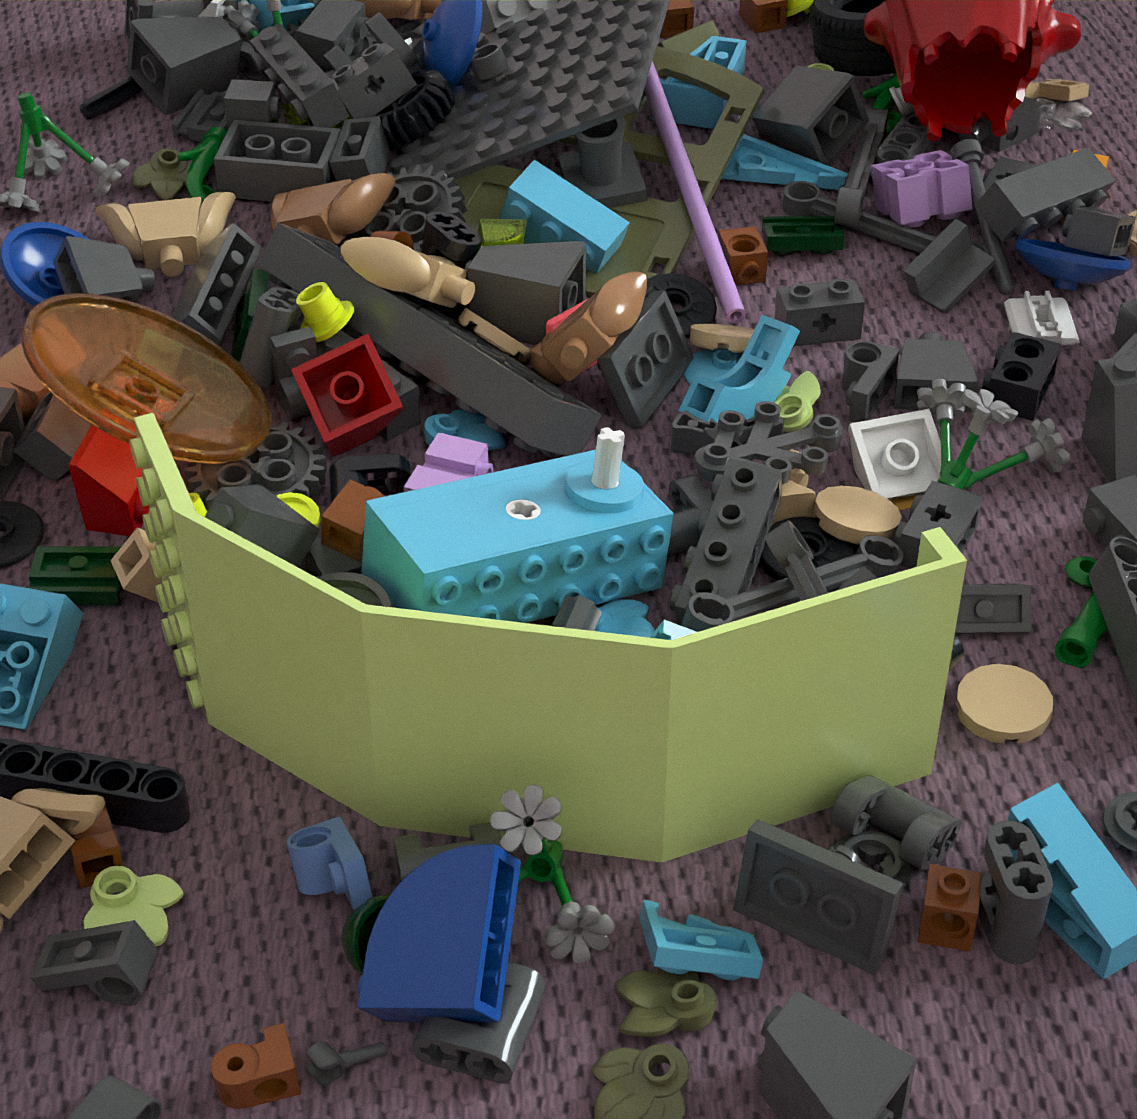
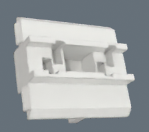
M1025 291L1024 298H1009L1004 302L1009 321L1008 330L1012 334L1017 332L1060 343L1061 345L1080 343L1067 301L1064 298H1052L1050 291H1045L1044 296H1030L1029 291Z

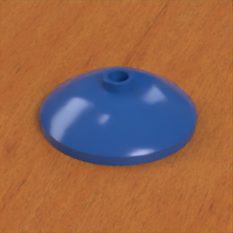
M443 0L435 8L431 17L424 23L422 39H424L423 58L425 68L437 70L438 73H441L444 79H447L451 88L455 87L463 77L476 49L482 23V0Z
M31 222L14 228L5 237L0 248V267L9 285L21 298L37 309L57 316L74 317L53 261L66 236L88 238L73 229L49 222Z
M1015 239L1014 247L1019 256L1033 270L1047 277L1054 278L1053 286L1076 291L1078 283L1097 284L1123 275L1131 269L1132 260L1119 255L1108 257L1064 246L1065 243L1047 240Z

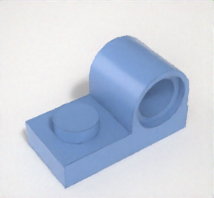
M341 817L305 827L289 836L287 847L297 888L301 893L307 895H318L335 891L336 895L345 893L353 910L365 903L367 899L372 898L364 858Z

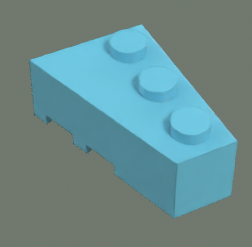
M712 36L690 53V55L714 62L744 76L746 40ZM672 77L666 79L659 78L675 123L715 128L728 102L727 100L706 89Z
M533 160L509 187L499 222H504L514 242L520 244L569 241L586 242V270L596 274L621 246L630 222L536 160Z
M1059 783L1010 808L1008 820L1022 823L1030 828L1035 835L1052 876L1053 888L1045 922L1103 980L1137 960V889ZM1010 848L1013 855L1012 864L1016 863L1018 850Z

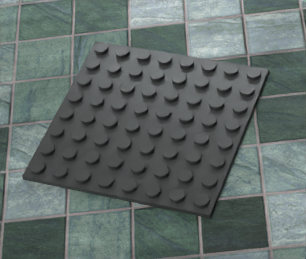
M561 0L556 6L545 11L542 8L534 10L525 19L518 22H505L494 32L486 35L485 33H480L476 47L479 48L492 43L500 44L507 60L508 68L492 78L477 80L471 67L468 66L461 80L451 90L455 96V104L451 108L450 114L444 117L443 123L434 127V131H429L423 138L420 137L412 144L407 143L402 148H399L394 161L390 165L389 172L394 177H398L403 167L410 174L416 165L420 166L423 173L430 166H433L436 173L444 170L448 178L458 179L638 110L670 0Z

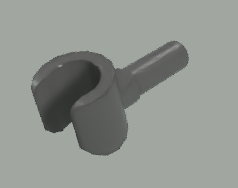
M320 1041L307 1050L306 1056L312 1063L307 1064L305 1069L318 1083L328 1085L340 1078L346 1068L387 1054L384 1042H379L337 1054L326 1041Z

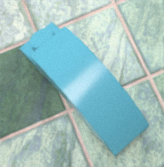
M761 315L738 363L729 372L717 378H707L696 373L678 411H688L699 419L708 422L714 419L717 423L720 413L728 410L741 413L747 420L754 417L756 404L762 401L774 402L788 383L792 374L782 368L800 330L787 323Z

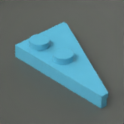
M743 134L721 179L787 185L795 181H807L814 183L819 188L839 190L841 186H845L848 173Z

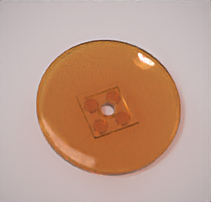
M75 293L54 296L40 302L30 311L21 334L22 347L30 367L39 380L59 401L78 416L121 441L129 444L130 439L137 438L134 417L154 413L173 459L194 463L216 464L238 461L255 453L261 447L269 432L271 413L268 402L259 385L247 370L208 337L164 313L119 298Z

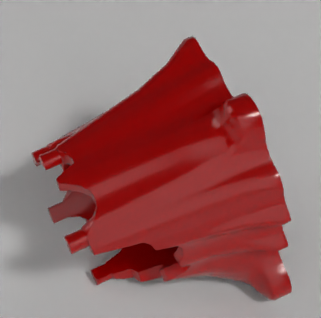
M885 0L884 3L868 12L864 18L866 38L886 48L893 61L903 99L906 104L910 103L914 106L918 119L927 129V138L930 141L940 140L941 129L943 128L956 133L971 134L974 124L979 118H985L990 121L992 132L995 136H1004L1007 133V122L1011 118L1013 111L1022 104L1026 88L1032 80L1036 79L1041 64L1052 56L1064 53L1075 47L1081 39V26L1075 16L1051 8L1055 0Z

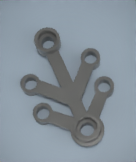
M762 401L755 406L753 418L755 424L746 444L731 448L734 438L743 433L745 418L737 411H723L719 415L718 435L715 442L698 449L695 453L694 463L698 468L699 476L710 482H714L717 474H724L728 460L732 458L782 470V484H785L790 479L792 467L802 469L809 474L825 472L828 461L827 452H834L840 448L843 428L840 425L839 419L835 416L821 414L815 417L808 428L768 438L772 428L779 424L781 408L776 403ZM809 445V447L802 451V454L788 451L792 448ZM752 459H758V460H763V461H766V462H765V464H762V463H758V462H754V461H750V460H752Z

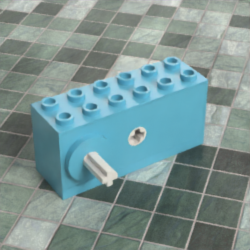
M609 427L602 428L600 435L597 436L596 450L367 500L365 505L362 575L370 577L379 583L396 604L397 608L528 623L557 615L565 596L576 597L580 595L594 601L595 605L662 588L674 513L643 482L642 477L621 460L625 438L624 432L621 430L612 431Z

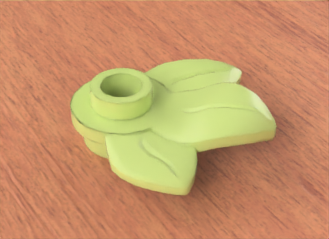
M806 371L796 378L791 387L785 386L781 394L773 402L781 408L780 416L784 420V432L801 430L813 419L814 411L812 405L819 398L821 388L818 379L810 371Z
M108 867L96 876L91 887L90 897L93 906L84 917V929L135 920L154 943L155 947L162 945L169 932L164 908L177 903L184 896L183 890L173 879L165 875L153 874L138 877L127 867ZM115 892H122L120 894L112 895Z

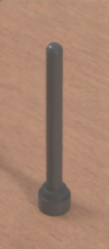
M965 139L952 147L951 155L953 160L958 159L969 165L971 196L975 205L986 192L979 169L984 155L979 141ZM975 208L985 245L989 249V255L994 257L995 265L992 269L998 290L1003 295H1010L1014 291V284L1001 240L989 228L988 223Z

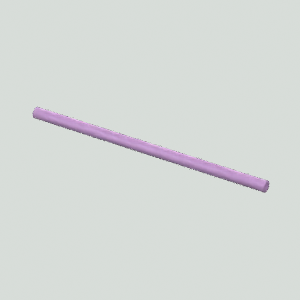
M652 60L644 91L726 319L730 323H738L745 318L746 313Z

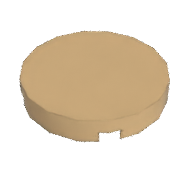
M465 308L459 316V324L467 328L469 323L472 322L469 328L472 329L473 333L508 355H514V359L520 363H526L531 356L528 347Z
M723 324L691 325L689 341L695 346L714 350V348L717 349L719 347L728 349L733 353H744L755 329Z
M842 485L827 487L820 491L812 511L813 517L820 519L819 526L826 533L839 540L860 545L863 538L871 535L893 540L902 518L898 507L889 499L870 490Z
M992 664L980 666L964 676L958 685L956 706L961 723L974 735L995 743L1004 744L1005 739H1018L1017 743L1029 742L1043 734L1049 725L1053 712V696L1046 683L1034 673L1013 665Z

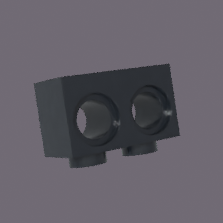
M1013 332L1006 347L999 346L993 369L988 368L986 371L982 389L994 394L993 402L997 400L1003 401L1011 409L1018 412L1016 417L1034 421L1055 377L1061 344Z

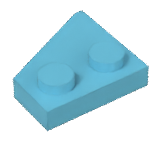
M643 900L639 919L653 966L660 967L664 971L673 974L697 971L712 973L716 977L725 980H738L741 977L759 979L763 958L753 934L732 927L717 925L708 919L693 914L688 915L686 925L658 916L660 904Z

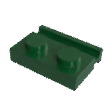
M835 216L762 217L761 230L767 251H772L779 255H790L795 251L810 250L812 253L824 255L831 253L833 250H843L844 234L841 226L835 224Z
M253 267L251 282H247L236 310L230 359L240 362L258 299L267 292L269 275L267 271Z
M37 546L29 574L30 583L26 588L64 594L75 605H119V594L123 587L110 560L119 551L121 546Z

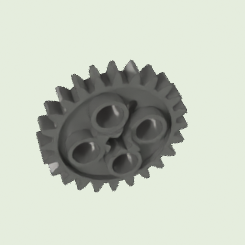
M416 165L412 173L408 174L405 167H403L399 176L394 177L395 185L376 216L363 229L349 234L347 239L370 237L375 231H404L411 236L414 250L421 252L426 215L435 211L448 212L456 215L466 223L463 213L467 212V207L464 203L465 197L453 177L448 178L444 170L436 173L433 166H430L423 173L420 166Z
M250 419L248 427L243 428L237 422H233V430L229 432L219 427L217 428V438L205 435L203 437L204 446L194 445L192 447L194 456L186 458L187 468H185V477L189 493L199 494L204 506L207 507V511L221 487L260 485L275 496L292 492L303 494L310 498V496H320V486L326 484V458L323 455L322 445L315 444V436L313 434L304 436L303 427L301 426L289 431V422L287 421L278 427H273L272 419H268L263 426H257L256 421Z

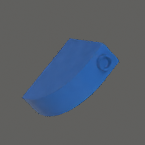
M496 844L469 845L440 853L422 863L406 876L385 902L373 926L367 946L363 973L358 982L359 1000L357 1008L388 1022H422L427 1017L436 1016L461 1022L500 1023L521 861Z

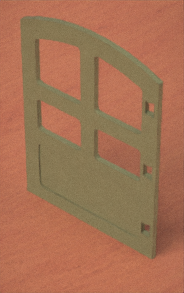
M657 46L653 63L658 77L669 76L690 83L728 101L706 144L696 145L683 142L698 185L704 188L702 196L707 207L764 94V87L714 62ZM643 91L638 110L622 116L625 121L622 143L630 141L637 159L671 166L661 137L630 131L647 99L645 91ZM731 114L741 115L737 124L728 121ZM574 134L557 141L577 146ZM495 164L455 179L465 197L464 203L467 207V212L463 213L466 224L476 231L498 223L508 189L524 170ZM682 194L674 202L647 197V201L609 208L630 222L621 246L597 274L586 270V296L592 297L610 279L621 274L640 271L646 275L647 279L658 274L651 272L655 263L666 265L662 274L675 272L695 232Z

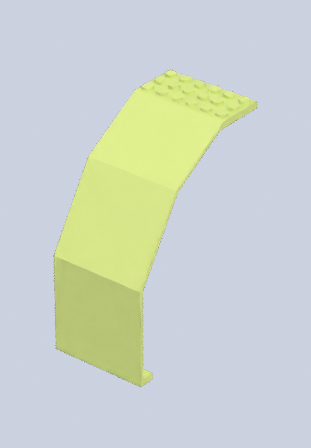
M154 413L134 417L137 438L130 439L129 444L136 468H143L142 476L136 478V483L143 506L149 505V513L143 515L145 531L149 542L156 543L155 549L149 551L155 577L162 578L161 584L155 586V591L162 613L168 612L167 618L161 619V625L167 645H177L178 649L173 650L180 677L189 676L191 679L186 682V688L192 708L202 707L208 724L379 826L470 838L469 825L488 823L492 813L496 811L506 812L507 809L500 800L505 791L513 789L520 798H524L526 787L532 784L542 788V802L550 797H555L561 804V812L552 821L561 826V835L557 841L562 844L563 850L665 862L747 835L749 828L757 819L775 826L833 807L840 793L849 783L868 775H872L892 786H897L932 774L967 559L941 527L921 532L917 567L673 640L366 605L198 514ZM499 830L501 837L507 833L506 831Z

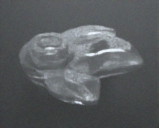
M1037 98L1035 100L1043 104L1039 124L1041 128H1052L1053 125H1056L1063 129L1083 131V125L1079 120L1092 118L1093 116L1089 108L1077 102L1065 103L1063 100Z

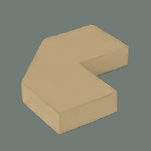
M1046 79L1045 82H1030L1024 96L1030 99L1041 97L1072 101L1088 97L1089 84L1062 79Z

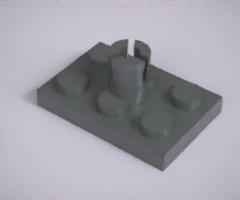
M665 290L654 291L649 294L643 302L640 315L635 324L619 334L614 344L597 359L598 370L602 372L601 376L607 380L617 407L621 411L627 426L632 428L644 426L694 358Z
M757 819L747 833L733 910L876 976L885 961L903 883L863 866L859 857L845 846L838 845L834 849L832 845L825 849Z

